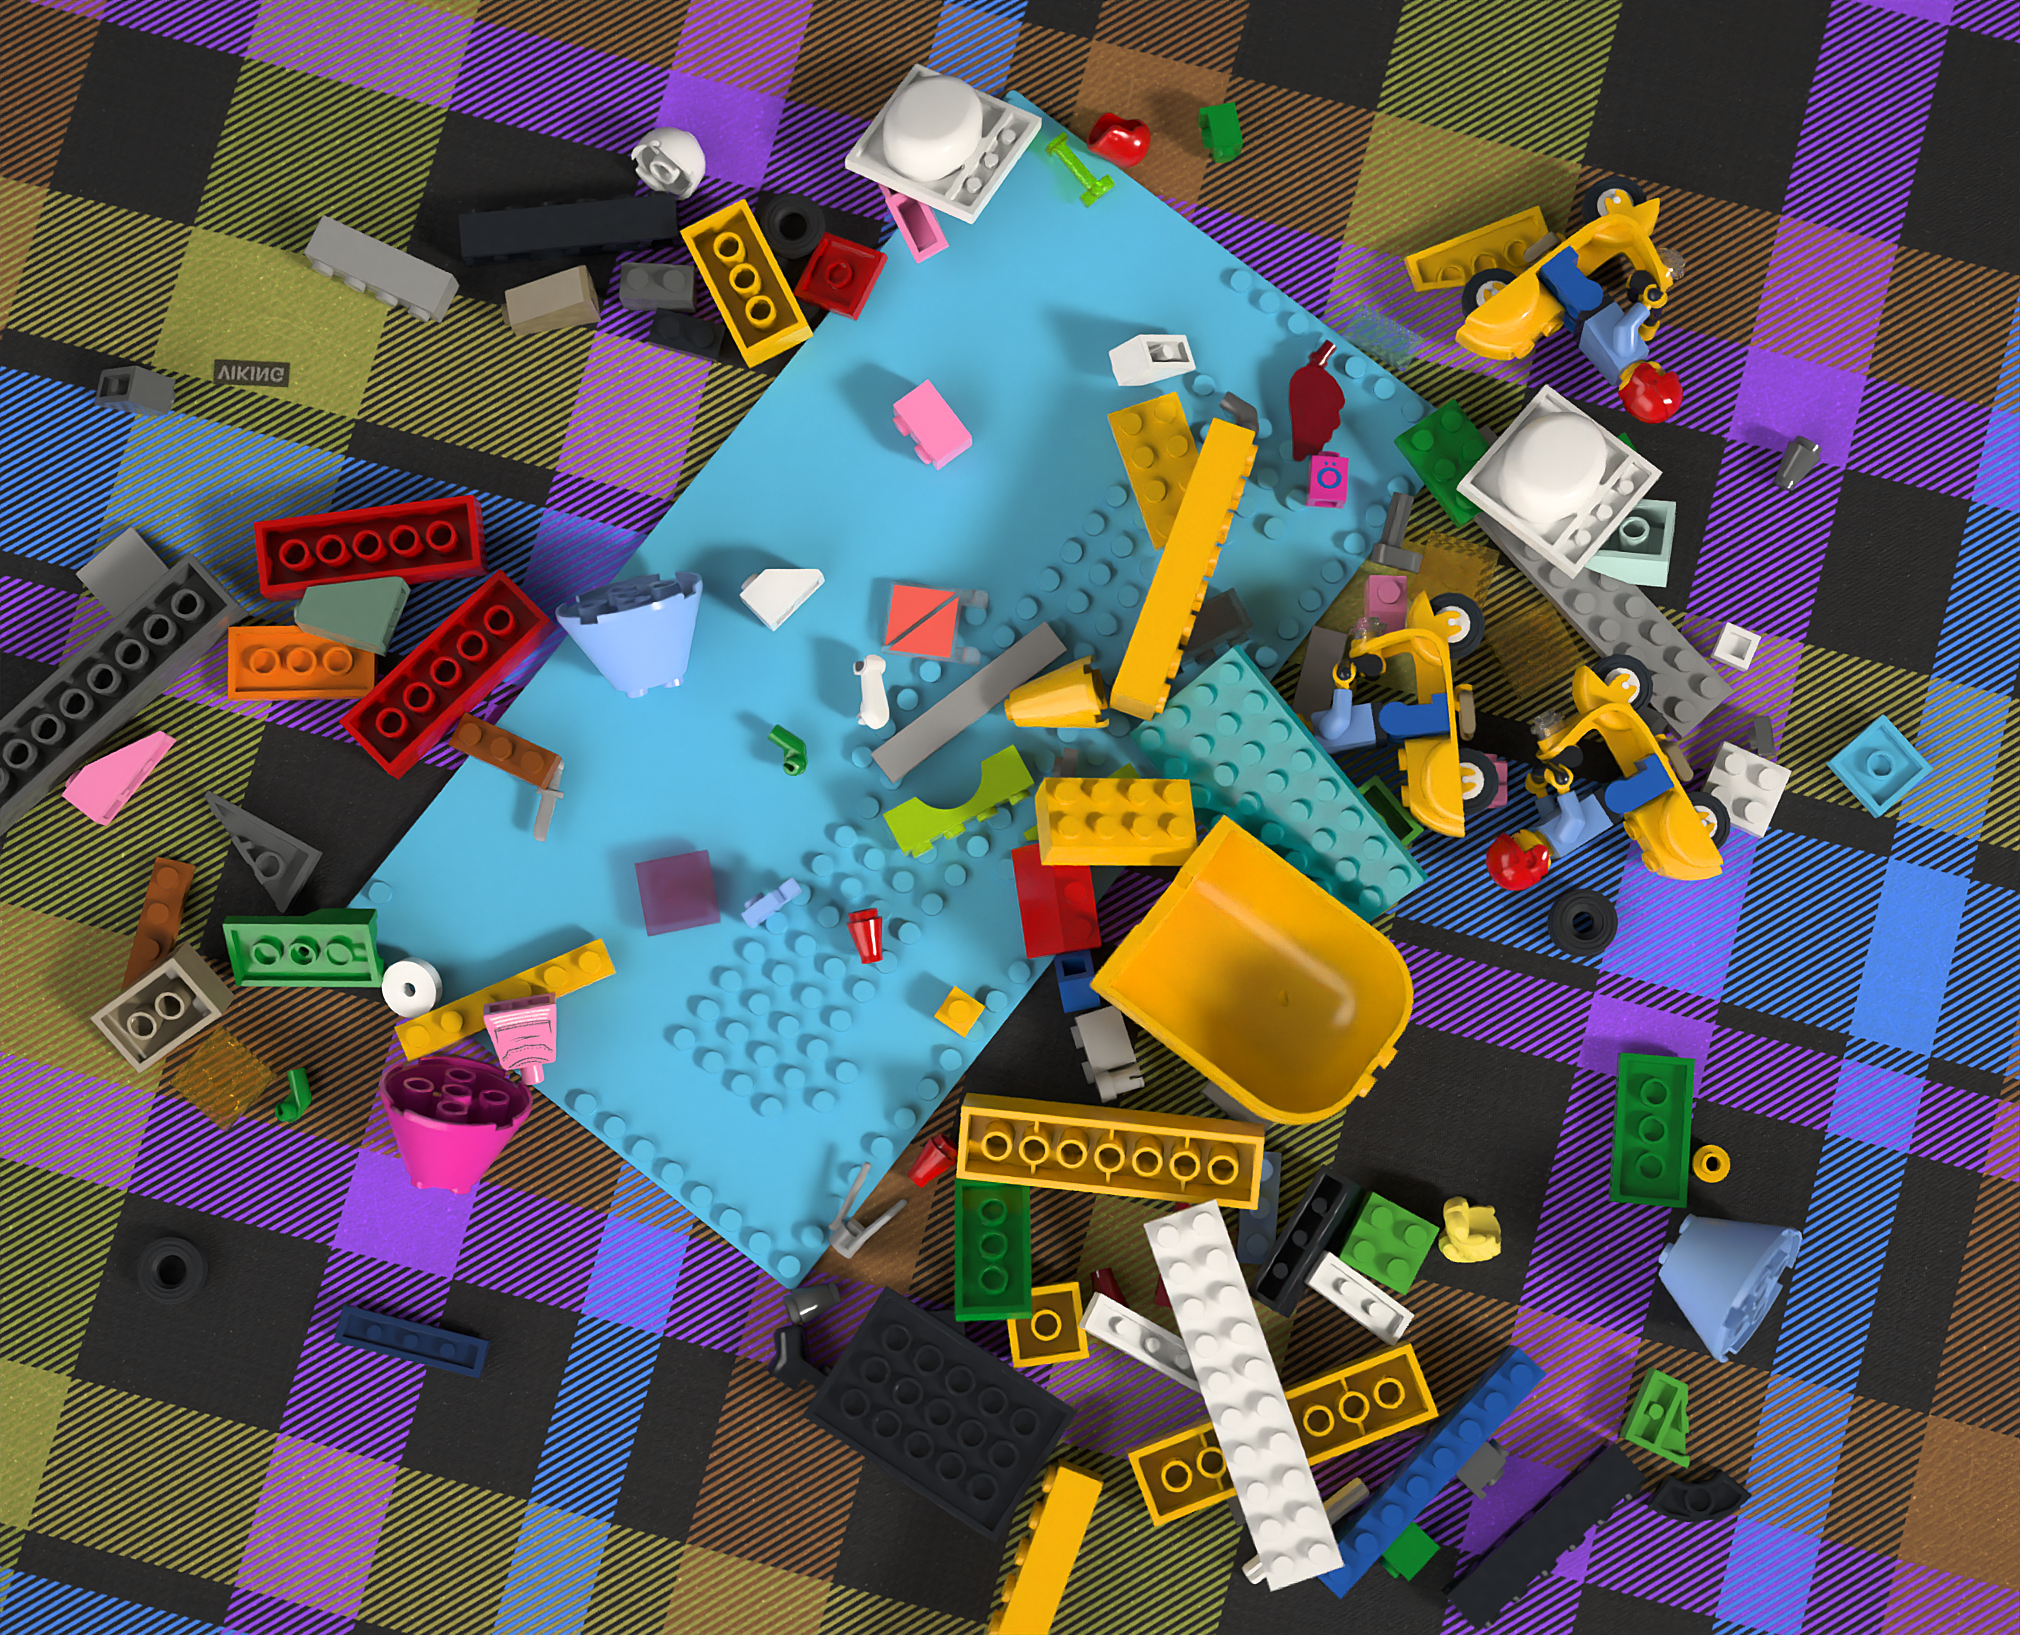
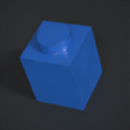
M1090 949L1053 956L1064 1013L1101 1006L1099 994L1089 987L1095 977Z

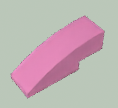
M878 183L886 199L885 202L917 264L949 247L931 206Z

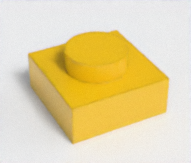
M954 986L934 1017L965 1038L985 1009V1006Z

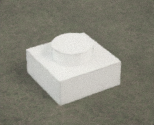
M1727 622L1721 630L1710 658L1745 672L1750 665L1761 636Z

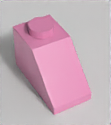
M1370 575L1364 584V632L1379 631L1380 633L1377 634V637L1391 632L1403 630L1405 628L1407 612V576Z

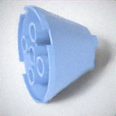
M677 571L675 572L676 579L660 580L659 573L607 584L577 595V604L567 608L566 603H562L555 611L558 622L614 689L626 691L627 698L646 695L649 693L648 688L662 685L663 688L675 687L684 683L683 674L687 670L703 588L700 574Z
M1689 1214L1680 1227L1679 1233L1681 1236L1676 1244L1668 1243L1659 1257L1658 1262L1663 1264L1659 1277H1661V1281L1712 1356L1718 1361L1725 1363L1728 1358L1724 1354L1731 1351L1736 1355L1758 1328L1780 1293L1783 1285L1778 1283L1777 1280L1785 1266L1793 1267L1800 1249L1802 1234L1791 1227L1696 1217Z

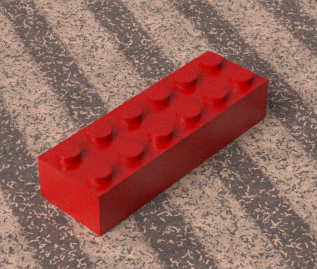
M474 495L254 522L261 595L271 602L295 600L304 597L307 587L397 576L403 578L407 585L489 575L482 507Z
M499 569L338 722L388 774L399 780L461 720L465 712L469 713L544 642L557 627Z

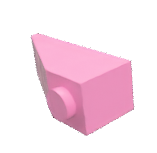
M158 731L90 763L69 777L65 785L67 789L61 796L96 823L108 826L176 742V739L165 732Z

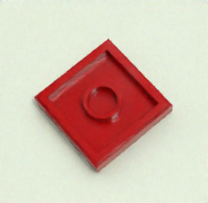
M824 231L793 291V295L797 300L857 321L888 257L883 252Z

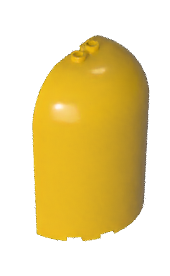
M1226 815L1222 816L1180 869L1172 884L1139 925L1136 924L1089 985L1095 992L1247 1109L1264 1119L1287 1125H1305L1324 1120L1342 1110L1357 1094L1364 1098L1377 1081L1371 1075L1375 1068L1379 1065L1385 1069L1398 1051L1393 1048V1045L1405 1030L1413 1006L1411 976L1403 957L1396 947L1378 930ZM1281 991H1286L1288 994L1289 1004L1287 1007L1279 1003L1278 995Z

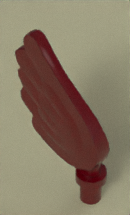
M1325 340L1316 352L1312 351L1308 355L1309 362L1294 373L1289 383L1288 404L1292 427V458L1296 462L1304 461L1309 454L1318 456V452L1323 450L1324 444L1330 442L1333 431L1337 430L1341 423L1339 410L1343 409L1345 405L1344 394L1335 378L1324 369L1328 365L1327 360L1337 349L1329 340Z

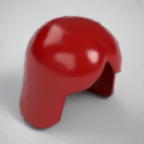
M1105 112L1092 126L1087 137L1086 146L1090 152L1119 167L1131 168L1139 164L1147 154L1151 143V133L1148 126L1139 119L1125 120L1111 112Z

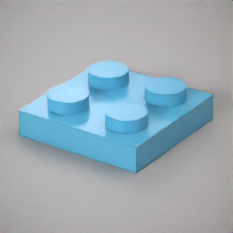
M1884 714L1877 717L1826 763L1874 818L1880 817L1933 770L1928 762Z

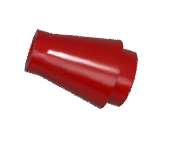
M868 908L848 913L849 922L846 925L860 955L861 963L868 964L883 960L882 916H878L877 908Z
M941 1132L935 1138L931 1136L915 1163L907 1172L908 1177L916 1185L923 1188L928 1182L957 1163V1145Z

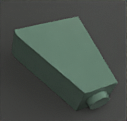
M397 576L307 587L304 597H300L295 604L294 621L305 633L386 657L411 590L405 580Z

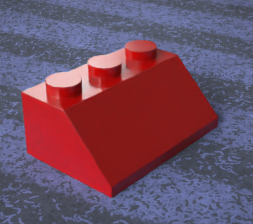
M1039 843L1012 849L1011 853L1027 959L1100 949L1102 944L1090 865H1041Z

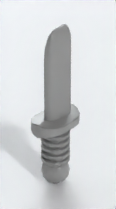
M563 760L560 761L546 790L544 791L538 787L536 793L542 794L533 830L537 841H546L557 798L563 799L564 792L557 790L559 789V782H561L560 779L563 774Z

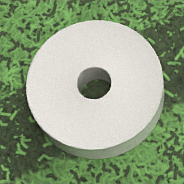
M416 957L404 958L390 966L383 976L382 992L385 1001L394 1012L403 1017L417 1018L432 1011L441 1000L443 991L441 978L436 969L423 959ZM409 983L414 985L415 992L411 991Z

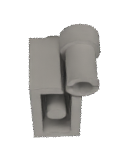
M1113 1005L1075 1017L1076 1026L1070 1027L1076 1048L1084 1047L1088 1061L1081 1063L1088 1084L1095 1082L1102 1103L1117 1099V1094L1145 1087L1142 1077L1130 1080L1140 1076L1141 1072L1138 1064H1136V1058L1120 1010Z

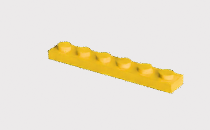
M600 938L394 1028L408 1062L419 1059V1057L429 1055L486 1030L487 1027L483 1016L484 1004L555 992L556 999L617 972L605 943Z

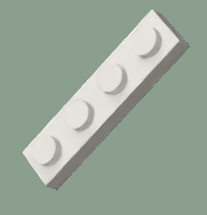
M1094 1293L1078 1327L1195 1392L1202 1394L1183 1339L1103 1294Z

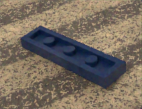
M345 1304L342 1307L333 1342L480 1378L491 1340Z

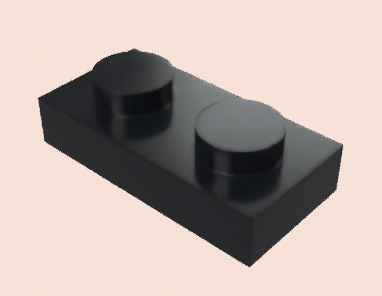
M657 308L647 342L650 346L718 364L728 329L724 325Z

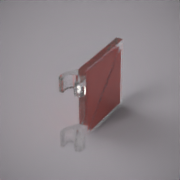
M891 581L881 653L978 666L981 657L979 650L972 647H956L962 605L976 609H987L989 602L987 592L983 590H962Z

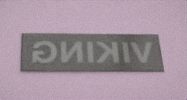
M215 360L213 384L288 387L290 363Z

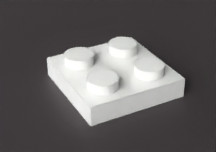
M1723 741L1720 743L1700 792H1707L1717 797L1724 804L1731 820L1730 826L1760 839L1764 837L1792 771Z

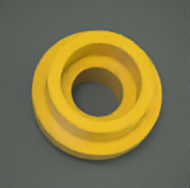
M1706 1145L1694 1153L1692 1169L1695 1175L1702 1181L1718 1182L1728 1174L1730 1159L1722 1148L1715 1145ZM1709 1157H1714L1717 1160L1718 1165L1714 1171H1710L1706 1166V1161Z

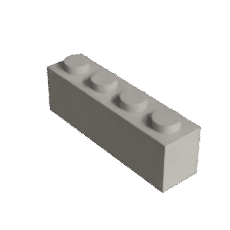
M325 215L322 216L304 251V254L312 263L311 268L321 275L331 278L332 274L342 277L344 278L343 283L348 287L361 293L365 289L377 294L376 298L379 301L394 308L398 303L408 308V313L423 322H428L430 318L441 323L460 286L452 274Z

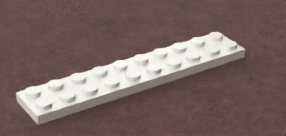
M1216 1199L1144 1223L1271 1591L1343 1567L1344 1564Z

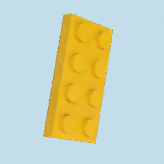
M1176 391L1109 413L1107 416L1155 552L1165 549L1199 457Z

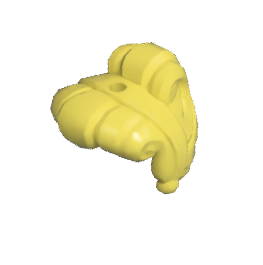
M1460 1196L1453 1197L1444 1203L1443 1216L1446 1227L1439 1236L1438 1245L1440 1251L1454 1262L1484 1261L1498 1255L1501 1249V1230L1496 1217L1493 1216L1495 1213L1494 1207L1491 1205L1486 1207L1483 1205L1468 1207L1466 1199Z

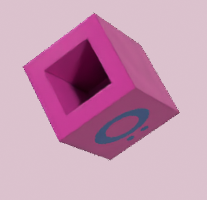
M1321 451L1318 452V456L1312 455L1308 464L1307 507L1343 508L1347 498L1349 458L1340 457L1338 452Z

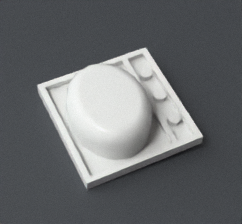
M916 63L846 156L845 168L973 225L1041 129L1042 118L974 89L958 77L940 74Z
M1546 384L1463 478L1456 490L1570 578L1574 579L1663 472Z

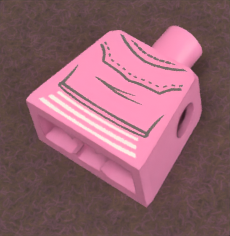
M555 992L484 1004V1022L503 1070L520 1068L522 1083L525 1085H534L544 1081L542 1064L556 1061Z

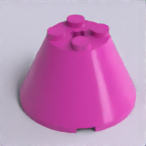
M427 1056L419 1057L418 1064L403 1067V1063L399 1062L389 1067L380 1079L379 1093L405 1168L411 1176L410 1183L421 1189L436 1187L449 1189L455 1194L469 1193L471 1186L481 1179L530 1114L533 1103L530 1089L522 1081H519L517 1085L507 1079V1071L499 1067L466 1058Z

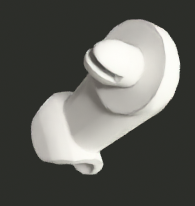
M868 655L864 657V662L858 661L853 664L854 674L861 675L863 699L856 719H860L858 720L860 725H868L873 729L883 727L889 719V707L881 676L885 671L886 664L884 659L877 655Z

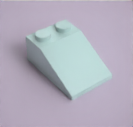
M1641 499L1584 567L1628 584L1666 587L1675 526L1676 502Z

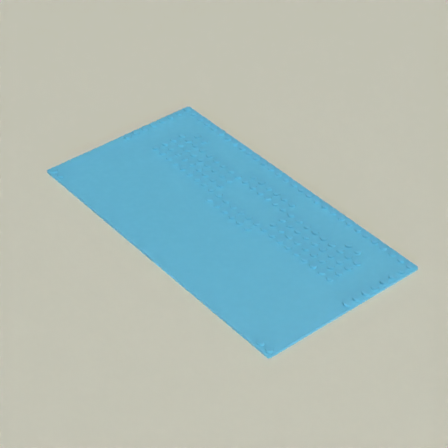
M1017 91L1008 92L1002 101L1041 117V129L973 225L932 207L949 247L918 264L898 228L880 250V252L885 253L888 260L857 321L830 312L813 332L814 336L809 338L609 583L659 573L660 580L676 579L675 572L677 571L700 574L703 588L687 670L683 674L684 683L670 688H663L662 685L648 688L649 693L646 695L627 698L626 691L614 689L568 634L494 725L558 754L564 761L563 774L561 775V782H559V789H557L564 792L563 799L557 798L546 841H537L533 832L542 794L536 793L537 787L469 756L346 907L377 909L378 917L376 923L378 931L376 949L378 956L383 957L384 963H387L388 968L404 958L416 957L427 961L436 969L441 978L443 988L442 997L439 1004L435 1007L436 1009L597 939H603L617 973L556 999V1061L542 1064L545 1079L532 1086L789 1290L798 1287L830 1246L828 1238L834 1231L829 1228V1224L837 1217L863 1164L869 1162L871 1167L844 1220L847 1223L1054 959L1053 956L1027 959L1011 850L1039 843L1038 840L1026 841L1023 833L1037 824L1034 796L1045 777L1052 778L1055 756L1063 757L1064 748L1079 750L1075 778H1107L1130 762L1141 779H1165L1129 735L1145 720L1109 707L1112 680L1118 676L1164 549L1156 552L1153 549L1107 418L1108 414L1176 391L1196 448L1200 454L1213 417L1235 424L1234 415L1219 407L1228 391L1251 404L1257 410L1260 429L1258 436L1253 440V444L1259 446L1249 478L1241 476L1242 479L1246 480L1237 510L1229 509V512L1233 513L1234 516L1224 545L1216 544V546L1221 547V551L1212 578L1204 577V580L1208 581L1209 584L1200 611L1192 610L1191 612L1192 615L1196 616L1187 646L1179 645L1178 649L1184 652L1174 680L1169 678L1166 680V684L1171 685L1166 703L1237 644L1270 682L1306 637L1312 626L1316 624L1370 555L1374 543L1380 542L1393 492L1405 493L1415 497L1424 486V482L1395 445L1394 440L1438 410L1114 164L1090 152L1087 149L1086 143ZM1137 335H1186L1196 369L1145 385L1119 386L1113 373L1108 352ZM1325 340L1331 341L1337 349L1327 360L1328 365L1324 369L1335 378L1345 398V405L1343 409L1339 410L1340 426L1337 430L1333 431L1332 439L1329 443L1324 444L1322 450L1338 452L1340 457L1349 458L1347 498L1342 509L1306 506L1308 464L1312 455L1309 454L1302 462H1296L1292 458V427L1288 404L1289 383L1294 373L1309 362L1308 355L1312 351L1316 352ZM927 379L972 436V446L938 471L932 463L928 465L923 463L914 450L917 443L910 434L904 437L892 421L896 417L893 404ZM765 569H818L823 574L825 582L774 632L743 603L740 594L744 591L741 589L743 583L752 574L758 573L760 575ZM894 585L955 592V595L888 646L885 645ZM955 598H959L950 658L889 651V648ZM1044 621L1067 648V652L1028 682L1084 656L1093 655L1096 661L1090 663L1092 669L1099 668L1102 675L1108 709L1101 710L1102 719L1109 718L1108 727L1100 729L1017 727L1014 720L1009 721L1007 719L1003 700L894 784H892L871 756V753ZM868 655L880 656L886 664L885 671L881 676L889 707V719L879 729H873L868 725H860L858 723L860 719H856L863 699L861 675L854 674L853 664L858 661L864 662V657ZM777 724L805 742L808 765L803 774L790 776L783 770V764H785L783 749L768 740L769 734ZM1014 744L1035 783L1034 788L1029 790L1031 796L1014 806L1008 801L997 807L999 813L985 822L979 823L975 819L965 824L966 831L947 841L945 836L932 842L934 848L917 858H914L912 853L905 857L883 814L914 797L936 809H953L965 804L974 796L979 788L982 776L981 761ZM1090 865L1095 904L1098 903L1127 865ZM793 877L802 889V892L752 929L741 916L747 910L744 904L760 892L764 896L774 892ZM868 908H877L878 916H882L883 960L862 964L858 950L846 925L849 922L848 913ZM409 983V987L415 991L414 985ZM954 986L985 1006V1009L965 1038L934 1017ZM488 1029L471 1036L498 1058ZM520 1068L512 1069L521 1076Z

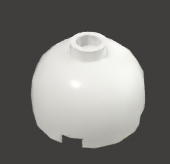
M664 126L649 132L636 145L631 155L632 160L636 157L639 163L635 170L640 178L655 191H670L675 195H679L676 200L689 198L698 187L705 173V156L696 138L691 133L674 127Z

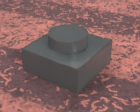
M1770 717L1754 718L1755 727L1748 728L1751 750L1758 749V754L1762 758L1776 756Z
M1064 748L1063 757L1055 756L1052 778H1075L1079 750Z

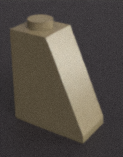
M586 265L577 266L505 291L507 303L501 304L505 326L510 325L516 336L601 321L596 287Z

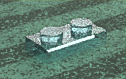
M1363 304L1359 305L1342 335V338L1402 372L1406 371L1424 339Z

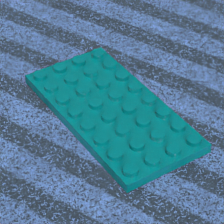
M1238 644L1165 704L1162 714L1155 712L1151 722L1145 720L1129 733L1130 737L1165 779H1189L1193 813L1209 833L1222 816L1226 815L1367 923L1409 894L1429 877Z

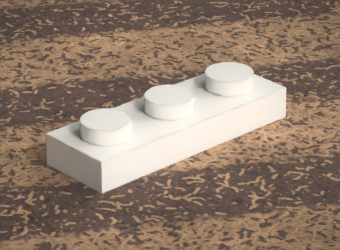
M1323 1250L1303 1281L1391 1346L1396 1345L1414 1317V1314L1344 1262L1340 1261L1332 1253Z

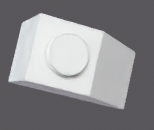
M1137 335L1108 352L1113 373L1119 386L1145 385L1196 369L1186 335Z
M765 569L760 575L758 573L752 574L743 583L741 589L744 591L740 594L743 603L774 632L825 582V579L818 569Z

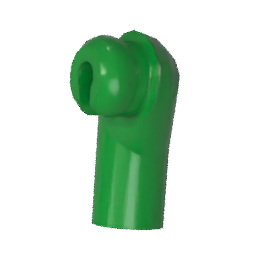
M777 724L769 734L768 740L783 749L785 763L783 764V770L790 776L803 774L808 765L805 742Z
M305 1068L287 1072L291 1092L282 1103H278L275 1107V1116L282 1122L287 1121L290 1123L298 1120L311 1103L312 1095Z

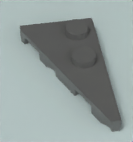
M207 791L204 797L209 803L211 811L221 821L246 863L250 864L261 885H264L273 898L277 909L288 915L323 853L217 794Z

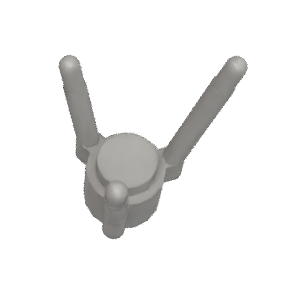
M869 1162L863 1164L837 1217L829 1224V1228L834 1231L828 1238L830 1244L848 1259L859 1250L871 1235L907 1204L905 1199L900 1200L866 1229L854 1219H850L848 1223L844 1221L871 1167Z

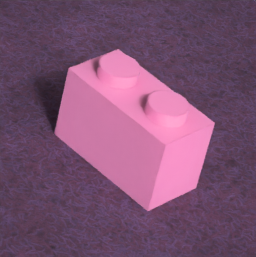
M928 379L893 404L896 416L892 419L893 423L904 437L908 434L911 435L917 443L914 450L925 465L932 463L938 471L972 446L971 434Z

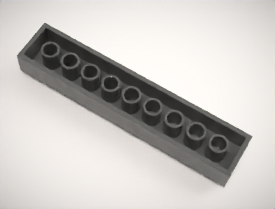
M188 553L0 720V836L228 633V627H235L249 615V612L204 563L194 555Z

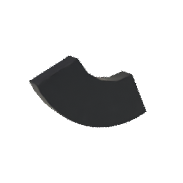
M1719 1469L1708 1479L1695 1483L1679 1481L1666 1474L1644 1504L1661 1515L1674 1520L1702 1522L1720 1519L1731 1514L1746 1503L1752 1494L1727 1473Z

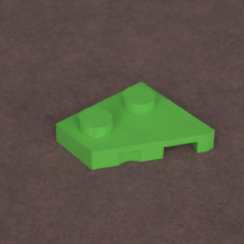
M1649 1367L1619 1436L1688 1468L1690 1462L1685 1448V1433H1689V1420L1686 1415L1688 1385Z

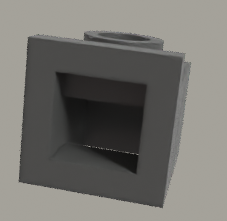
M1492 1438L1489 1442L1485 1441L1455 1476L1475 1496L1483 1500L1487 1494L1482 1488L1486 1484L1491 1487L1502 1477L1505 1472L1502 1467L1506 1464L1505 1458L1509 1453Z

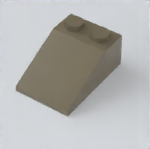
M186 941L91 1015L90 1019L137 1072L141 1073L221 1016L235 996Z

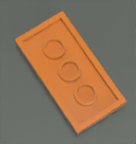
M298 625L228 627L227 699L230 701L363 699L378 684V654L305 633Z

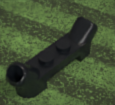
M801 1324L777 1328L773 1333L776 1353L765 1369L793 1391L797 1389L803 1379L817 1389H820L833 1367L826 1363L819 1367L811 1361L806 1328Z

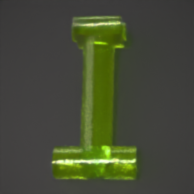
M1062 132L1046 145L1045 151L1050 157L1056 154L1087 190L1079 196V200L1086 208H1089L1112 189L1115 183L1107 174L1097 181L1068 147L1069 138Z

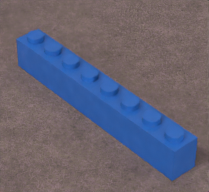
M1510 1345L1334 1536L1344 1566L1316 1576L1341 1599L1547 1374L1519 1347Z

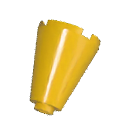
M1093 655L1084 656L1009 692V699L1004 700L1007 719L1009 721L1014 720L1017 727L1098 729L1108 727L1109 718L1102 719L1101 710L1108 709L1102 675L1099 668L1092 669L1090 663L1096 661Z

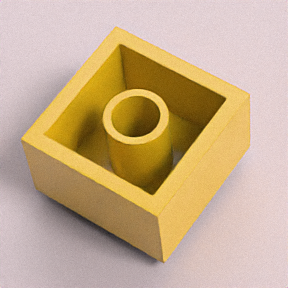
M1078 1280L1032 1286V1319H1007L1014 1369L1089 1358L1086 1332L1078 1327L1083 1318Z

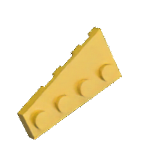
M1538 205L1410 255L1403 260L1416 293L1465 287L1475 274L1485 269L1500 268L1510 271L1519 277L1525 272L1523 270L1532 264L1524 260L1525 251L1548 234L1549 231Z

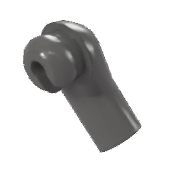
M1228 391L1219 407L1234 415L1235 425L1255 431V439L1260 429L1256 408Z

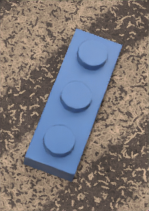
M1263 1151L1257 1210L1239 1208L1236 1248L1238 1263L1263 1264L1276 1243L1282 1153Z

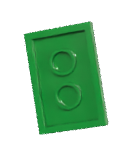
M1453 399L1399 435L1394 440V443L1459 529L1484 511L1456 489L1463 478L1491 447L1456 400Z

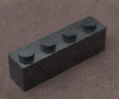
M1322 1164L1248 1288L1249 1296L1289 1319L1309 1286L1303 1282L1323 1250L1329 1252L1365 1189L1327 1165Z

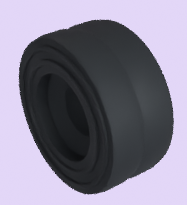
M1578 889L1566 893L1555 901L1548 914L1547 927L1552 941L1560 950L1572 956L1584 957L1599 953L1611 944L1617 933L1618 917L1613 904L1603 894L1590 889ZM1579 912L1588 914L1592 919V928L1588 933H1579L1573 927V918Z

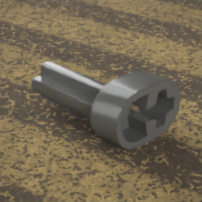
M1393 492L1380 543H1374L1370 562L1419 574L1423 555L1401 549L1415 497L1405 493Z

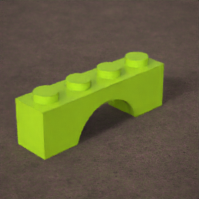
M1014 744L981 761L982 776L979 788L974 796L965 804L953 809H936L914 797L883 814L905 857L912 853L913 857L917 858L934 848L932 842L943 836H945L947 841L966 831L965 824L975 819L979 823L985 822L999 813L997 807L1008 801L1014 806L1031 796L1029 790L1034 788L1035 783Z

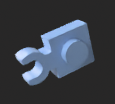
M792 877L774 892H770L766 896L760 892L744 904L747 910L741 916L753 929L782 908L785 903L799 895L802 889Z

